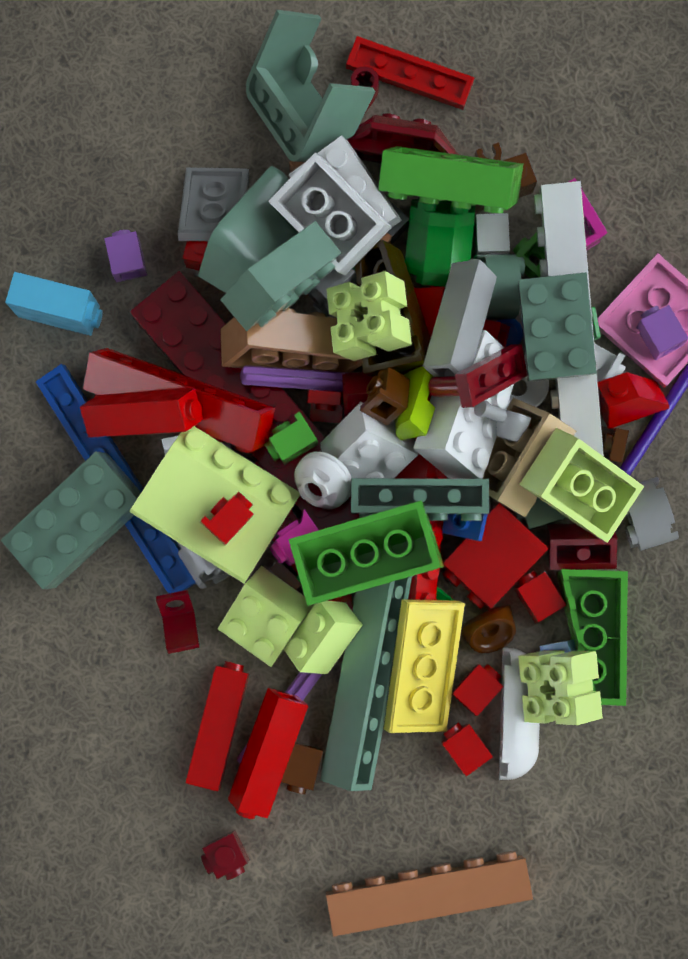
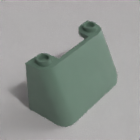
M270 166L219 222L208 241L198 274L200 278L227 293L248 268L299 233L268 202L289 180L284 172L274 166Z

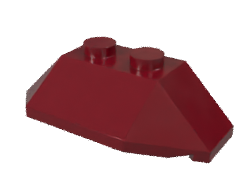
M390 113L382 114V116H372L360 124L355 134L347 139L361 160L378 163L382 162L383 150L396 146L459 155L437 125H431V122L425 119L402 120L399 116Z

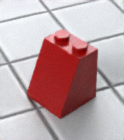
M499 503L487 516L482 541L466 538L443 563L445 571L442 575L455 587L461 584L470 592L466 597L478 609L481 610L483 607H486L490 610L549 548Z

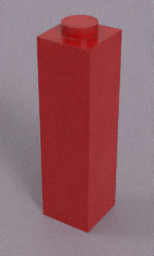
M195 388L97 395L80 406L88 437L186 432L203 420L202 406L198 400Z
M225 661L224 667L215 666L186 784L217 792L221 789L250 675L243 672L244 665Z
M267 688L228 797L229 802L235 807L236 813L244 818L255 819V816L268 818L308 709V705L297 695Z

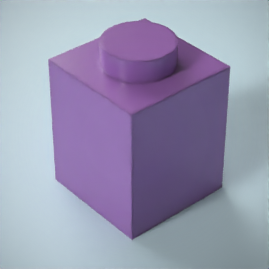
M119 230L112 233V237L104 238L112 275L116 282L147 276L141 243L136 231Z
M670 305L662 309L655 306L641 314L642 319L636 329H639L640 335L655 361L684 346L688 340L687 334Z

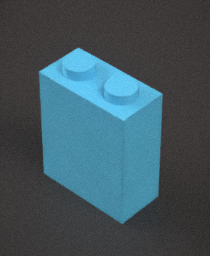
M18 272L13 274L5 301L19 318L92 336L94 328H99L103 311L99 309L100 305L91 291Z

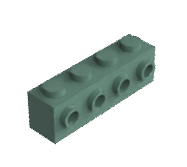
M351 478V513L359 514V518L421 500L429 521H448V514H461V521H482V514H489V479Z

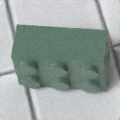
M314 221L248 268L220 300L246 331L257 323L262 328L277 316L276 313L281 309L285 311L299 299L298 296L303 293L307 295L321 283L319 280L335 269L332 262L342 252L319 224Z
M587 272L520 279L518 289L528 382L596 374Z

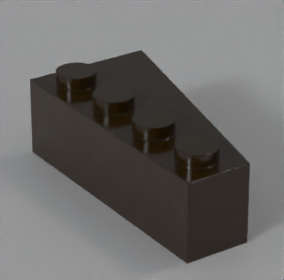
M382 239L355 265L356 284L361 287V278L383 271L404 281L407 307L401 308L400 314L409 319L412 345L392 351L376 347L377 355L362 359L363 374L370 377L377 376L379 371L385 370L388 367L402 375L422 367L431 340L403 254L400 249Z

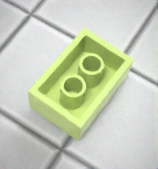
M558 428L554 430L519 484L578 526L607 543L644 488L642 484L582 440Z

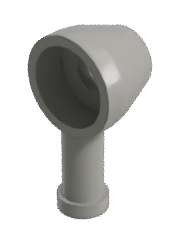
M483 401L474 408L477 416L487 417L496 421L497 437L513 442H518L531 420L528 416L489 404L488 401Z

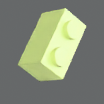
M328 600L320 602L312 607L283 650L299 672L328 674L363 625L346 603Z

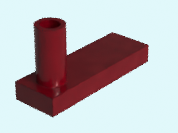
M511 344L455 374V376L432 377L429 381L430 394L433 397L459 396L462 408L474 407L528 376L522 344Z

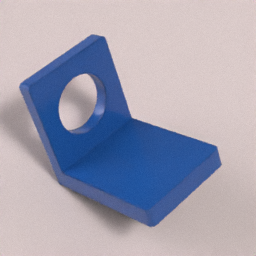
M448 514V521H444L442 533L482 541L488 514H482V521H461V514Z

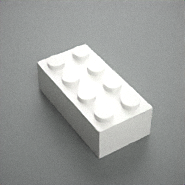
M482 330L473 364L504 348L486 330ZM514 384L485 401L506 410ZM431 396L430 403L435 407L427 435L417 437L413 449L449 479H483L497 437L496 421L487 417L477 416L474 412L475 406L462 408L459 396Z

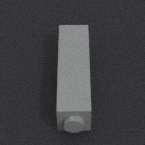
M480 259L452 263L423 367L434 377L455 376V374L472 366L474 363L497 276Z

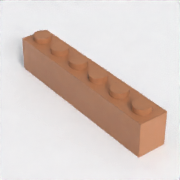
M509 851L497 854V860L484 862L483 857L464 860V866L451 868L450 863L431 866V872L418 874L417 869L399 872L397 879L385 881V876L380 875L366 878L364 885L352 887L351 881L333 884L332 891L326 892L333 937L533 900L526 859L522 855L517 856L516 851Z

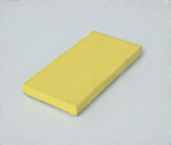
M401 600L384 730L388 733L447 731L465 603L452 600Z

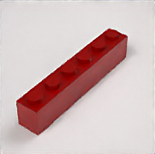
M109 348L89 353L83 390L94 393L96 397L97 395L195 388L198 400L202 406L203 420L196 424L195 427L219 442L225 441L235 445L234 448L240 452L252 453L265 446L264 444L269 439L275 408Z

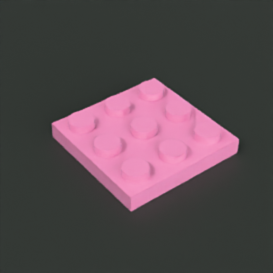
M657 253L597 319L600 332L658 384L665 388L688 363V340L684 346L655 361L643 341L639 329H636L642 319L641 314L655 306L662 309L670 305L688 336V279Z

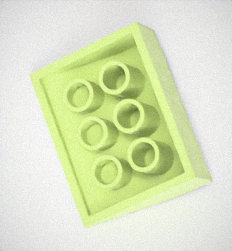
M193 426L188 431L179 434L130 509V513L240 582L245 583L300 494L294 488ZM240 492L253 504L249 510L254 515L225 546L200 521L204 516L209 520L214 517L210 511L223 497L229 501L233 495Z

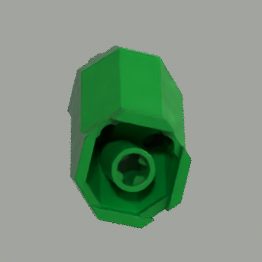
M419 197L418 199H412L405 263L409 275L417 276V283L446 287L452 263L471 259L475 206H471V209L452 207V201L448 200L439 201V204H428L419 202Z

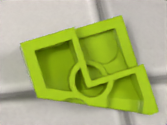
M423 366L404 374L405 377L410 379L408 407L394 420L396 436L400 440L427 435L435 407L427 399L430 393L429 381L434 376Z

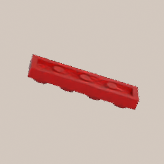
M359 36L356 37L346 63V69L355 71L357 68L364 66L373 68L378 74L379 81L464 110L475 77Z

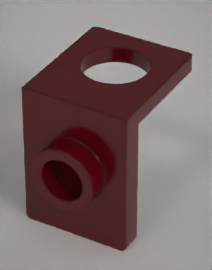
M188 590L156 596V602L163 620L167 653L171 654L199 648L195 610ZM174 600L184 602L179 607L166 606L167 603Z

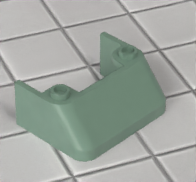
M276 10L248 75L246 94L288 159L294 162H306L315 152H320L341 135L347 140L355 134L376 91L373 87L330 83L322 98L311 83L312 77L318 68V60L310 47L321 17L314 14Z

